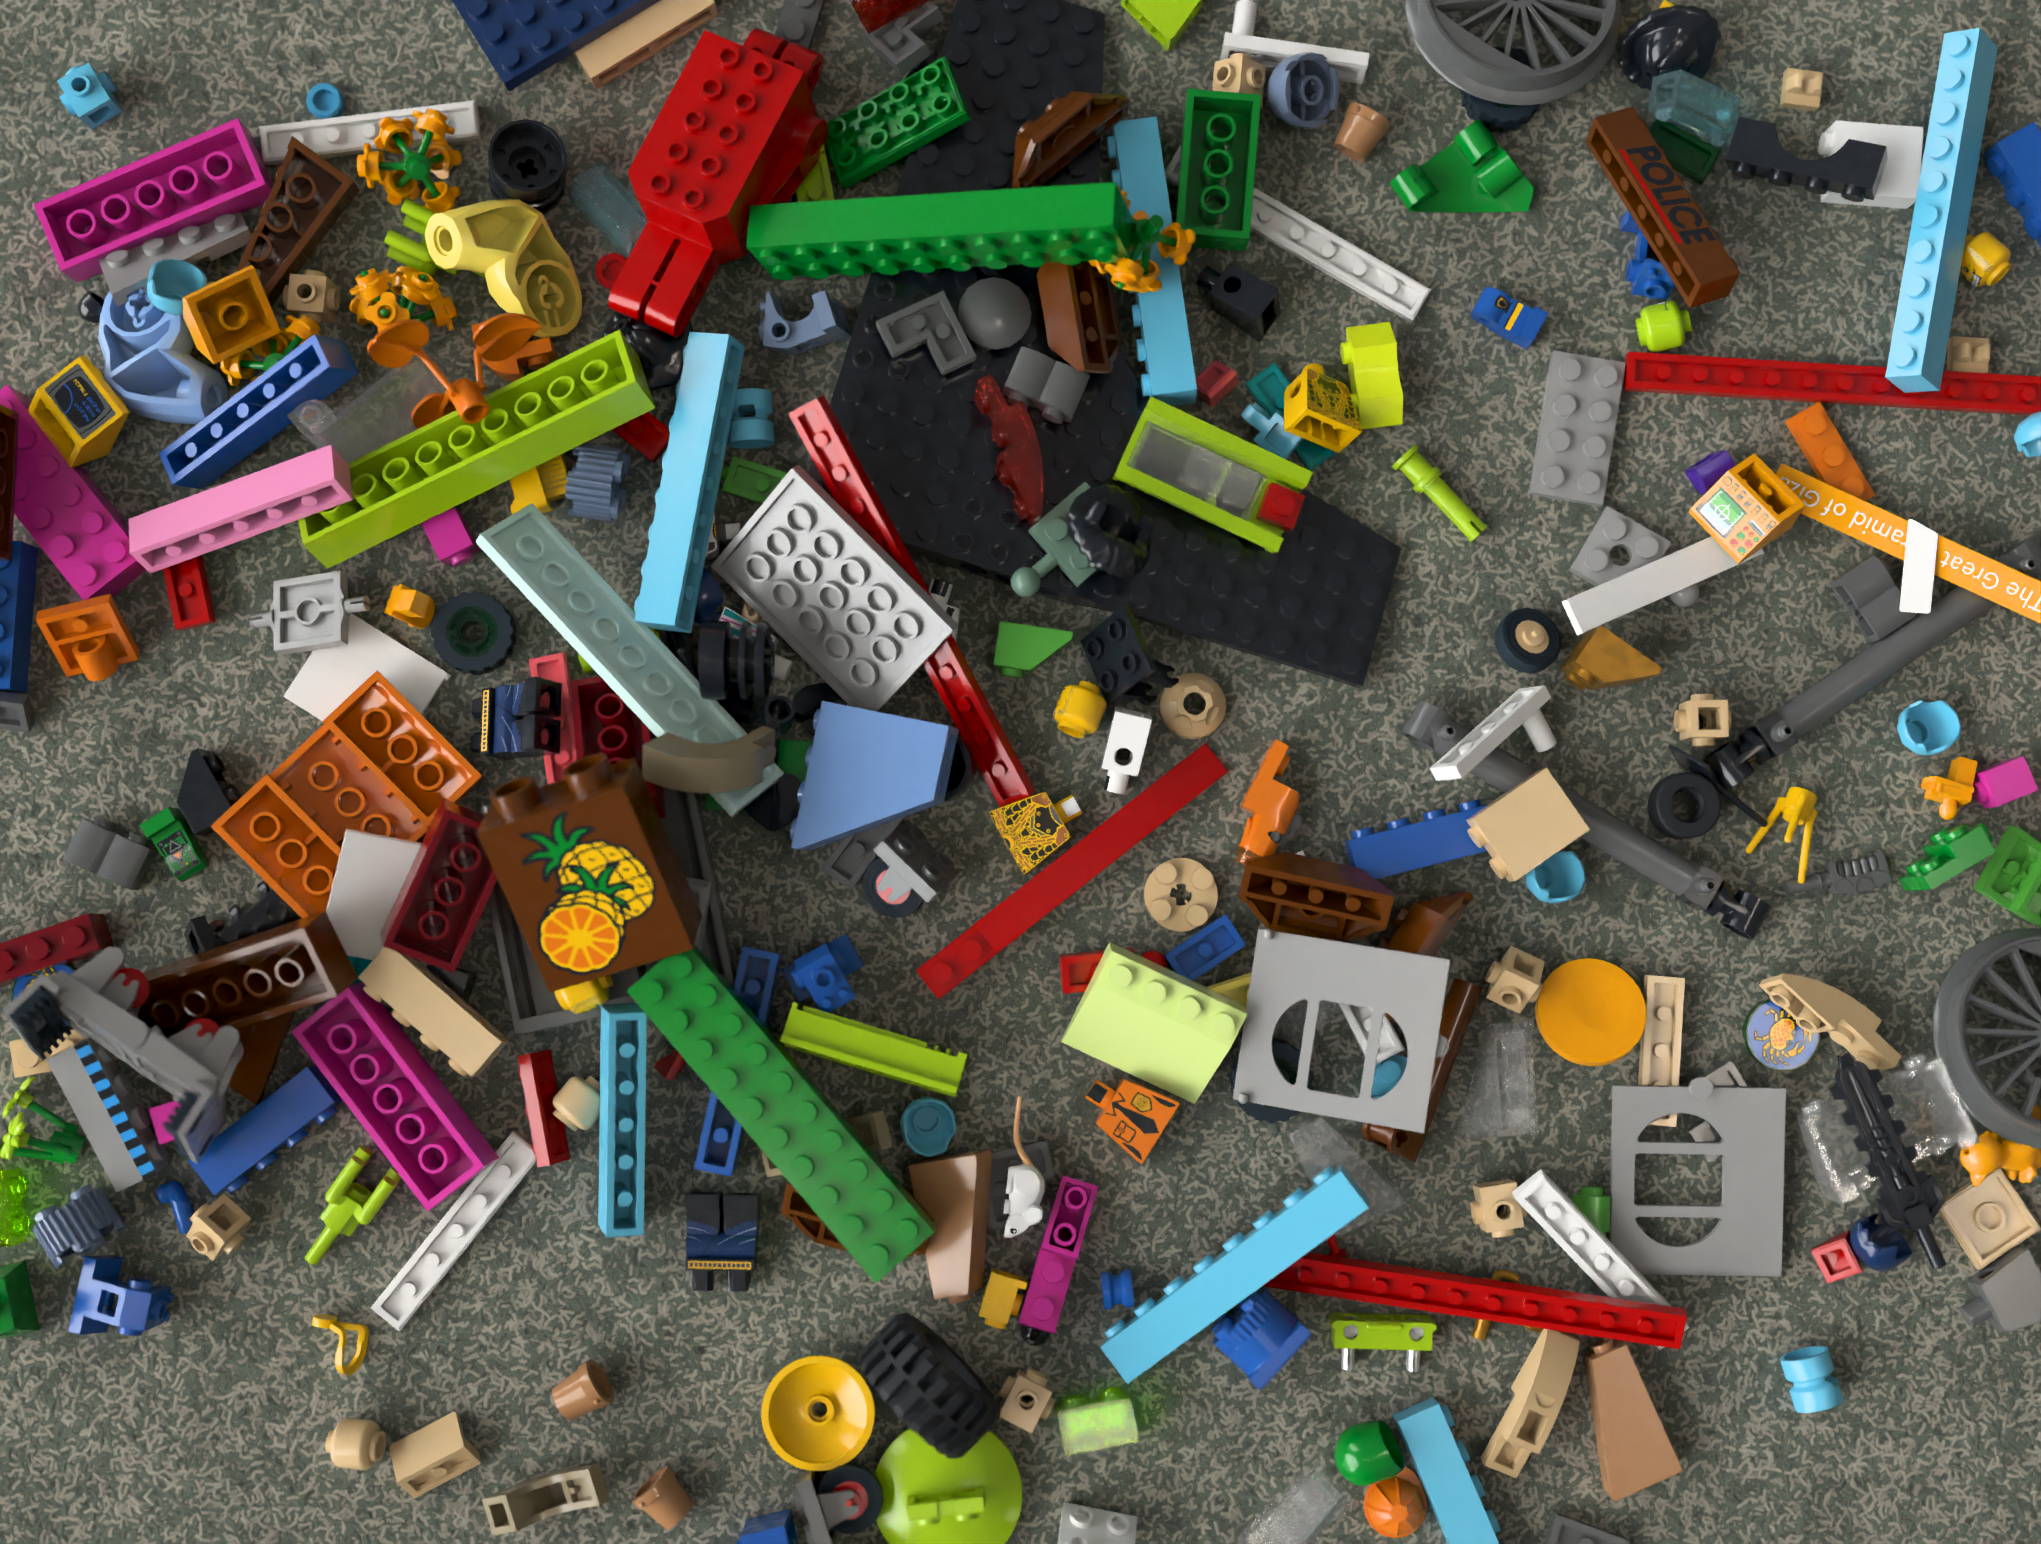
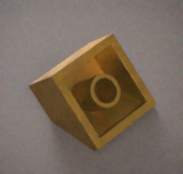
M1600 625L1582 636L1559 670L1566 674L1564 679L1570 685L1583 691L1584 688L1595 690L1641 682L1658 675L1663 668Z

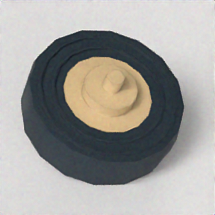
M1522 608L1512 611L1500 621L1495 632V646L1499 656L1508 666L1518 672L1532 674L1545 670L1557 659L1561 650V636L1557 626L1547 615L1535 609Z

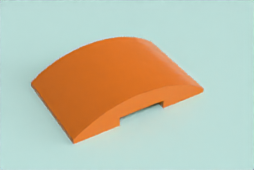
M378 670L322 721L324 724L270 775L266 774L210 826L301 918L326 911L346 829L420 843L425 838L442 799L459 804L483 777Z

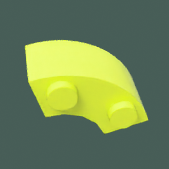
M1390 322L1346 327V342L1340 344V355L1342 364H1348L1351 387L1350 395L1361 428L1369 429L1401 425L1403 423V391L1398 371L1397 342Z

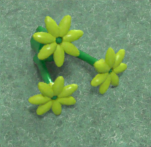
M29 1077L21 1084L20 1089L15 1092L14 1098L7 1102L2 1113L3 1117L6 1118L10 1111L16 1105H19L25 1110L30 1108L61 1128L62 1132L54 1130L50 1141L30 1137L28 1132L23 1131L26 1122H22L24 1112H20L15 1119L10 1120L8 1126L9 1133L2 1137L5 1144L2 1145V1142H0L1 1158H6L10 1161L13 1155L50 1160L62 1165L64 1162L74 1165L84 1143L85 1136L77 1134L78 1125L66 1122L34 1101L35 1097L27 1091L36 1077ZM26 1145H30V1146H34V1147H38V1148L45 1149L46 1151L33 1150V1149H25V1148H18V1147H19V1146H20V1147H25Z

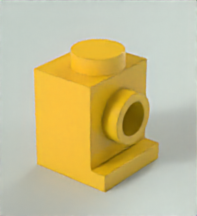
M991 1268L979 1309V1316L985 1318V1324L998 1329H1006L1010 1315L1017 1317L1023 1294L1017 1293L1018 1288L1026 1290L1028 1283L1026 1277Z

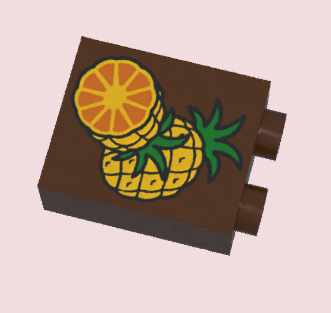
M604 753L588 755L569 764L562 772L565 778L563 780L538 787L534 777L524 776L500 785L490 794L492 803L479 827L477 835L550 993L692 950L694 947L702 914L635 757L610 765L607 755Z

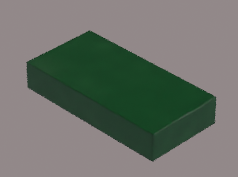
M1657 116L1649 129L1658 146L1664 150L1672 168L1702 185L1721 150Z

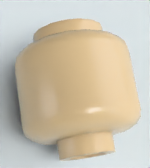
M590 1075L586 1080L578 1076L571 1077L554 1096L552 1103L556 1110L552 1114L574 1132L579 1128L585 1131L591 1129L600 1118V1083Z
M345 1418L339 1421L334 1430L329 1431L325 1448L326 1452L330 1453L331 1460L335 1466L344 1469L368 1470L375 1462H379L382 1459L386 1448L385 1432L381 1431L378 1423L373 1420Z

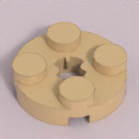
M1173 858L1158 865L1148 876L1144 886V903L1150 916L1160 926L1171 931H1190L1203 925L1213 914L1218 901V889L1212 873L1201 863L1188 858ZM1177 884L1186 885V891L1191 893L1190 901L1184 900L1185 905H1176V898L1170 897L1171 889H1178Z

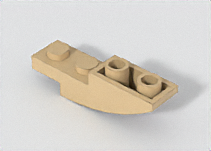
M1785 973L1763 979L1760 982L1759 986L1769 995L1771 1001L1784 1008L1796 1020L1800 1028L1811 1034L1827 1031L1833 1041L1842 1045L1856 1058V1061L1864 1063L1869 1069L1878 1068L1879 1070L1894 1068L1902 1057L1875 1032L1882 1020L1863 1004L1837 988L1815 979Z
M1543 1329L1511 1386L1515 1396L1480 1457L1484 1466L1517 1478L1530 1453L1534 1452L1539 1455L1557 1419L1572 1378L1580 1340L1577 1337L1562 1331Z

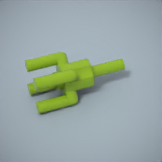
M406 199L401 208V212L406 214L403 226L424 236L419 244L395 231L389 230L384 240L385 244L390 245L387 256L430 276H434L438 268L458 276L462 270L444 269L435 264L428 253L425 231L429 219L437 213ZM473 272V273H475V274H477V275L482 276V277L485 278V274Z
M359 1146L325 1195L328 1205L321 1213L320 1218L325 1222L326 1227L305 1255V1260L312 1265H318L339 1234L350 1237L360 1224H369L402 1178L396 1169L391 1166L372 1194L363 1185L353 1182L373 1154L366 1146Z

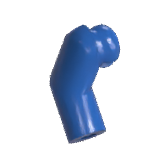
M170 1180L168 1184L163 1183L157 1188L159 1202L162 1204L171 1203L179 1233H188L193 1224L190 1218L195 1212L182 1183Z

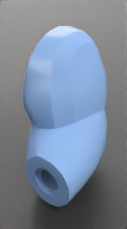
M142 288L127 294L129 302L118 307L109 291L102 307L98 340L105 359L104 379L129 409L139 416L163 422L196 425L228 401V388L224 377L218 371L191 356L194 341L183 315L174 316L159 310L152 304L148 294Z

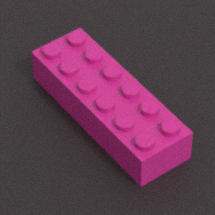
M236 118L33 204L61 272L78 283L102 273L103 271L98 260L105 258L113 251L129 250L141 246L149 239L165 238L177 234L185 227H198L213 222L221 215L243 213L264 204L265 200H268L273 183L252 133Z
M6 385L0 390V404L19 414L14 514L82 600L111 594L112 597L146 571L129 553V525L82 466L78 465L71 468L29 414L28 408L31 402L18 390Z
M363 982L356 983L347 987L337 997L332 998L295 1028L292 1033L428 1212L445 1202L498 1160L499 1156L382 1002H377L363 990L366 984Z

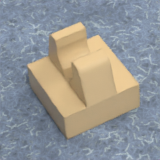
M1787 68L1783 74L1780 107L1816 112L1820 107L1823 72Z
M1958 336L1949 338L1947 371L1988 373L1991 351L1989 338Z

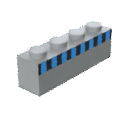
M90 1038L88 1041L85 1039L63 1049L46 1060L117 1193L157 1174L168 1165L166 1160L167 1151L163 1144L159 1145L158 1139H155L149 1127V1116L142 1106H138L132 1095L133 1087L131 1081L125 1073L120 1072L114 1060L115 1055Z

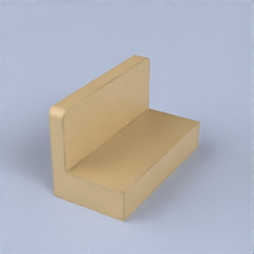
M456 1412L447 1414L398 1440L389 1447L396 1482L413 1498H417L481 1464L478 1450L464 1437L460 1416Z

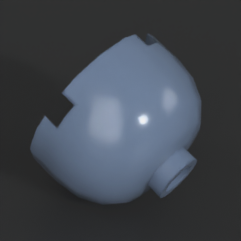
M1313 52L1295 54L1284 58L1273 69L1267 85L1268 104L1273 114L1286 125L1315 128L1323 125L1328 120L1324 118L1330 110H1335L1340 91L1338 74L1334 67H1329L1327 62L1323 60L1327 59L1323 54Z

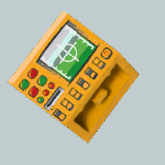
M1754 453L1727 471L1690 508L1688 513L1740 564L1788 531L1806 504Z

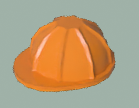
M1407 1466L1394 1478L1369 1485L1363 1503L1365 1517L1371 1527L1381 1535L1392 1538L1405 1537L1416 1531L1424 1521L1427 1511L1426 1496L1421 1482L1415 1472Z

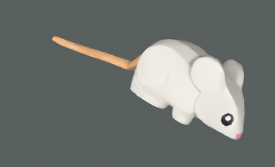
M1018 1096L1016 1104L1013 1141L1023 1164L1008 1168L1006 1194H1009V1199H1005L1003 1212L1010 1215L1005 1225V1238L1021 1234L1029 1226L1039 1223L1043 1217L1040 1203L1045 1192V1180L1041 1172L1032 1164L1020 1142L1019 1122L1022 1100L1020 1096Z

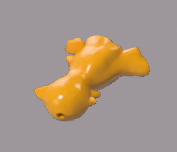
M2034 1104L2031 1117L2041 1120V1110ZM1987 1130L1979 1136L1969 1138L1962 1145L1960 1162L1970 1173V1180L1975 1187H1978L1989 1174L1998 1168H2002L2010 1180L2014 1181L2019 1171V1182L2031 1183L2033 1177L2037 1175V1169L2041 1167V1149L2017 1144Z

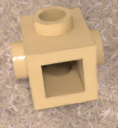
M1231 54L1230 58L1215 62L1212 91L1261 95L1260 109H1262L1266 66L1252 60V57L1248 54Z
M303 270L302 274H290L289 285H285L283 290V303L287 307V311L295 318L299 319L302 315L313 319L318 325H321V322L335 323L336 311L340 306V292L338 287L325 276V273L317 270Z
M1713 694L1691 695V700L1679 704V710L1675 711V731L1679 732L1680 741H1692V747H1714L1715 740L1729 737L1732 717L1728 709V700H1714ZM1699 716L1703 720L1701 729H1699Z
M1510 946L1499 963L1494 961L1486 974L1485 981L1489 982L1486 998L1520 1014L1528 1001L1534 1003L1541 992L1543 984L1540 981L1545 961Z
M1508 1178L1472 1184L1475 1202L1470 1203L1471 1215L1474 1224H1479L1481 1230L1491 1233L1493 1238L1514 1235V1229L1524 1227L1523 1217H1526L1528 1212L1512 1194L1517 1188V1182ZM1501 1205V1211L1496 1213L1497 1208Z
M223 1194L211 1205L208 1203L202 1205L192 1215L190 1220L193 1224L186 1237L197 1252L205 1254L214 1261L224 1252L227 1255L232 1254L244 1242L245 1238L242 1234L251 1218L226 1194Z
M1031 1368L1028 1369L1027 1373L1018 1369L1015 1377L1008 1375L998 1396L1003 1398L999 1407L1001 1409L1000 1417L1032 1434L1039 1418L1046 1420L1055 1403V1399L1051 1397L1052 1386L1047 1384L1049 1378ZM1023 1395H1031L1033 1398L1026 1401L1021 1397Z

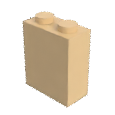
M1547 767L1536 771L1466 820L1471 827L1467 830L1470 838L1479 848L1485 847L1492 857L1489 860L1491 868L1500 879L1506 877L1508 882L1517 881L1590 830Z

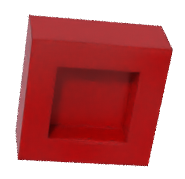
M1271 482L1267 485L1256 519L1291 532L1294 530L1305 496Z

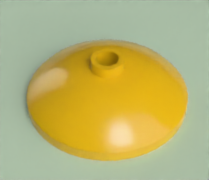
M827 1355L802 1357L782 1368L770 1382L762 1402V1426L770 1446L787 1463L808 1471L832 1470L851 1461L866 1445L875 1420L873 1395L861 1373L844 1360ZM817 1402H822L827 1406V1412L823 1415H818L814 1412L813 1405Z

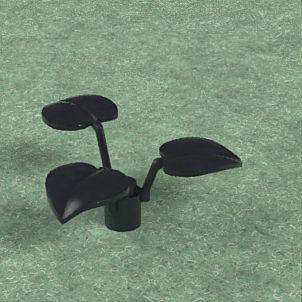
M732 683L728 700H716L740 726L741 722L750 724L763 717L762 724L775 730L776 755L774 763L777 766L779 763L781 737L791 729L793 719L796 723L805 721L806 730L809 734L815 736L813 718L816 710L820 709L822 701L849 706L827 683L812 684L802 688L794 696L793 702L785 696H773L766 702L765 707L759 706L758 711L750 716L748 715L753 709L752 695L750 693L749 700H742L739 694L738 683ZM783 774L775 784L745 806L744 809L751 818L768 831L781 830L788 826L798 815L800 803H798L797 796L801 782L793 774Z

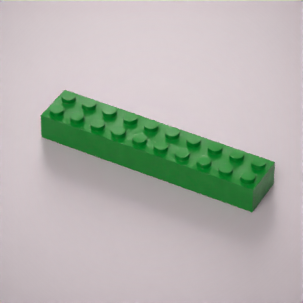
M1115 182L750 205L746 247L772 278L782 281H789L797 276L824 279L833 274L860 277L864 273L870 272L895 275L899 271L906 270L931 273L935 269L951 268L956 271H967L971 267L979 266L1003 269L1007 265L1023 264L1028 267H1040L1044 263L1052 262L1076 265L1081 261L1088 260L1113 263L1121 257L1130 258L1132 215Z
M694 944L692 950L663 958L626 990L875 1283L880 1281L936 1231L938 1227L696 944Z

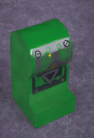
M168 807L139 825L146 837L151 838L161 856L165 858L168 868L180 882L188 880L210 866L208 858L180 808Z

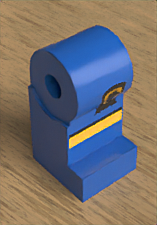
M1492 287L1484 288L1471 311V317L1475 321L1525 350L1535 339L1548 315V312L1536 306L1533 309L1511 298L1503 291Z

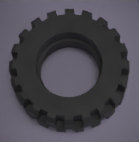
M907 1312L895 1315L860 1352L858 1362L861 1370L868 1377V1381L878 1391L881 1398L927 1444L933 1446L940 1454H945L947 1458L957 1459L963 1457L999 1420L1001 1413L1000 1405L994 1399L991 1391L986 1388L983 1381L939 1335L935 1334L925 1323L920 1322L917 1317L911 1316Z

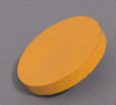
M1585 958L1569 961L1556 968L1547 977L1536 999L1535 1016L1543 1039L1558 1055L1579 1065L1603 1066L1620 1060L1638 1043L1646 1025V1004L1638 985L1624 970L1603 960Z

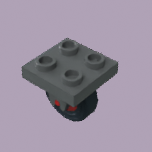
M906 822L882 840L873 850L879 857L874 859L865 871L863 889L865 897L873 909L884 916L899 918L909 916L918 910L924 901L928 903L960 872L954 868L953 861L946 854L938 852L927 842L926 835L919 828L911 826Z
M846 1463L829 1470L821 1480H819L817 1471L800 1469L797 1481H794L795 1488L792 1489L798 1511L805 1510L807 1516V1525L804 1526L808 1544H836V1532L844 1534L862 1532L872 1526L879 1517L884 1502L882 1485L876 1474L867 1467L855 1463Z

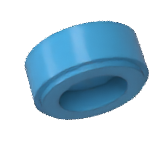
M317 84L307 94V107L316 119L340 117L344 112V96L332 84Z

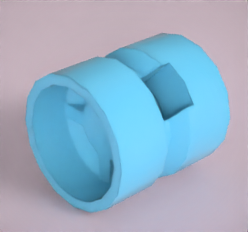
M759 388L737 389L727 440L729 447L756 449L770 447L775 444L774 422L768 420V417L773 414V399L770 390ZM756 414V417H745V415Z
M1805 1347L1788 1352L1780 1357L1785 1379L1794 1384L1789 1392L1795 1411L1800 1413L1823 1411L1838 1406L1844 1401L1838 1379L1830 1376L1834 1371V1364L1828 1347Z

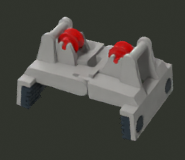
M117 947L104 949L98 956L70 975L60 971L46 977L41 973L3 1010V1013L25 1045L43 1061L46 1059L45 1051L48 1054L53 1052L50 1048L51 1045L57 1048L59 1046L57 1043L58 1039L61 1042L66 1040L63 1036L64 1033L68 1036L72 1034L67 1026L69 1024L87 1041L90 1038L116 1057L132 1066L137 1072L174 1095L172 1099L178 1102L181 1108L175 1105L173 1108L175 1115L170 1113L168 1116L171 1123L165 1121L163 1126L166 1132L173 1136L176 1142L174 1147L177 1153L199 1164L225 1123L224 1115L227 1102L225 1094L237 1065L244 1054L240 1035L234 1027L225 1026L220 1028L216 1022L200 1018L193 1020L187 1024L183 1031L168 1039L158 1027L148 1028L137 1017L140 1006L148 999L150 985L145 974L138 969L130 968L124 962V954Z

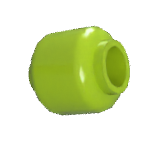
M1673 300L1646 306L1641 310L1640 318L1635 319L1641 347L1647 346L1648 350L1653 353L1682 346L1686 339L1685 332L1692 331L1688 310L1680 311L1678 304Z

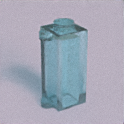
M1681 69L1653 77L1648 112L1655 115L1660 121H1668L1704 139H1710L1712 145L1720 147L1725 143L1726 135L1733 134L1735 131L1740 98Z
M599 161L572 180L569 199L613 246L628 259L648 220L639 201L610 172L611 168L606 163Z

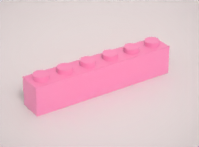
M328 445L129 518V553L151 574L353 500L350 466L332 445Z

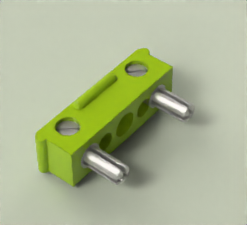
M1332 1312L1328 1315L1331 1324V1341L1334 1348L1342 1349L1341 1368L1347 1371V1362L1349 1371L1354 1369L1355 1349L1407 1350L1406 1369L1409 1372H1413V1369L1414 1372L1420 1370V1351H1432L1433 1331H1436L1437 1326L1429 1315Z

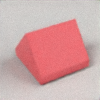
M1214 361L1196 377L1197 394L1212 408L1238 384L1236 372L1224 364Z

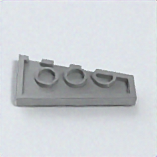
M241 212L234 215L224 214L217 217L213 222L198 227L188 226L181 229L177 234L165 238H152L145 241L141 246L129 250L113 251L98 261L115 304L118 307L129 302L127 298L129 293L140 288L147 293L148 277L151 267L155 262L164 259H178L196 265L197 261L202 258L207 261H213L247 245L251 234Z

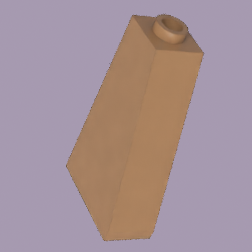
M991 1149L925 1159L908 1165L914 1197L932 1217L934 1224L938 1227L930 1236L925 1253L934 1300L948 1298L950 1304L964 1302L971 1299V1293L983 1287L992 1161Z
M1605 1338L1592 1344L1593 1350L1585 1353L1584 1358L1602 1485L1606 1495L1616 1502L1682 1472L1683 1469L1627 1345L1620 1340L1613 1341V1339Z

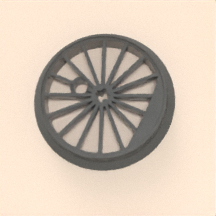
M1405 0L1409 30L1417 48L1430 66L1445 80L1460 90L1480 99L1507 105L1547 103L1566 97L1587 85L1609 61L1617 44L1621 27L1620 0H1596L1598 8L1565 0ZM1488 7L1459 24L1444 14L1446 12ZM1557 13L1598 21L1596 36H1592ZM1498 15V18L1481 40L1468 32L1473 27ZM1505 22L1509 24L1502 53L1487 43L1502 23ZM1517 24L1520 25L1530 67L1509 57ZM1530 24L1559 61V65L1545 69L1541 68ZM1547 24L1586 48L1575 57H1571Z
M2027 928L2011 930L1989 937L1973 946L1958 959L1946 975L1938 992L1933 1012L1932 1028L1934 1049L1941 1072L1961 1105L1977 1121L1999 1136L2017 1144L2041 1149V1120L2031 1117L2041 1087V1078L2034 1077L2030 1070V1065L2033 1061L2041 1065V996L2020 955V952L2025 951L2041 957V929ZM2005 955L2009 957L2033 1008L1991 968L1993 963ZM1983 975L2027 1018L1974 996L1973 990L1981 976ZM1968 1004L2028 1030L1967 1028L1966 1014ZM1967 1036L2026 1038L2027 1042L1975 1062L1969 1050ZM2030 1047L2016 1062L2014 1070L1992 1091L1980 1075L1978 1067ZM2016 1079L2023 1087L2028 1088L2021 1112L2015 1110L2000 1098V1095Z

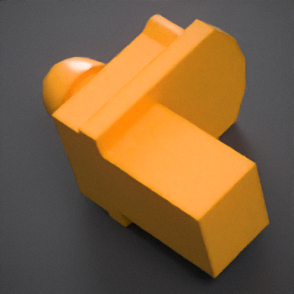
M399 584V586H393L390 597L386 601L384 613L407 623L410 627L424 629L434 617V599L420 591Z
M1959 756L1951 761L1947 779L1939 776H1929L1922 779L1921 788L1926 790L1924 799L1942 803L1939 805V814L1943 819H1953L1958 812V808L1971 802L1978 761Z

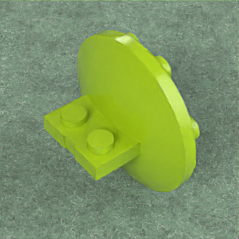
M909 1427L889 1444L875 1471L882 1485L884 1498L881 1513L876 1521L881 1533L889 1544H1005L1018 1522L1022 1506V1481L1018 1465L1006 1444L991 1430L963 1457L950 1459L945 1454L942 1455L936 1451L933 1446L927 1444L921 1436Z

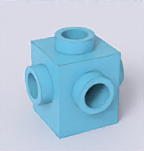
M89 62L85 65L71 68L67 71L66 76L57 80L64 92L59 97L65 108L72 116L77 114L78 118L91 129L123 112L113 95L117 88L106 71L99 73Z

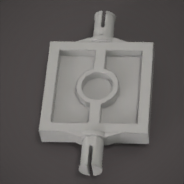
M342 571L273 581V601L270 610L262 613H251L249 618L252 620H249V623L253 629L271 626L274 634V652L280 655L348 645V620L350 613L370 611L371 607L369 605L371 603L366 595L349 599L348 575Z

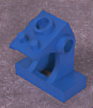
M1627 210L1621 218L1620 231L1638 233L1634 260H1629L1626 270V281L1631 282V294L1646 296L1651 299L1667 300L1672 289H1677L1661 262H1656L1654 259H1646L1647 249H1653Z
M844 934L832 942L825 943L798 958L793 964L781 971L799 1002L812 996L820 1011L829 1013L857 997L846 976L865 965L848 935Z
M113 1255L85 1256L68 1331L79 1335L107 1332L108 1324L119 1327L118 1332L121 1334L141 1336L143 1331L163 1324L164 1321H169L170 1312H166L168 1303H172L174 1300V1294L170 1293L171 1286H153V1281L143 1278H130L129 1283L122 1282L118 1278L123 1258ZM118 1294L116 1311L112 1310L114 1296Z

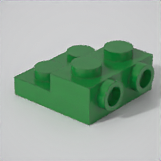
M1982 823L1974 827L1961 824L1954 828L1950 826L1941 828L1929 836L1932 842L1922 847L1929 860L1926 857H1922L1908 864L1905 867L1908 872L1899 877L1898 880L1905 891L1931 890L1996 853L1991 844L1993 837Z

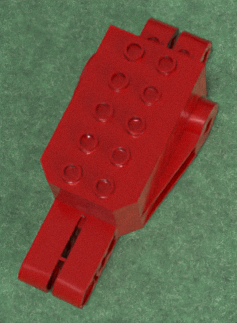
M754 28L750 32L744 45L704 30L628 170L635 195L648 222L611 289L608 302L610 309L639 322L645 321V324L676 338L681 336L718 267L724 263L744 257L749 251L746 245L750 205L787 203L818 162L821 155L820 150L823 144L825 146L827 140L828 124L825 120L818 118L811 93L822 73L824 56L793 42L788 44L786 39L760 28Z

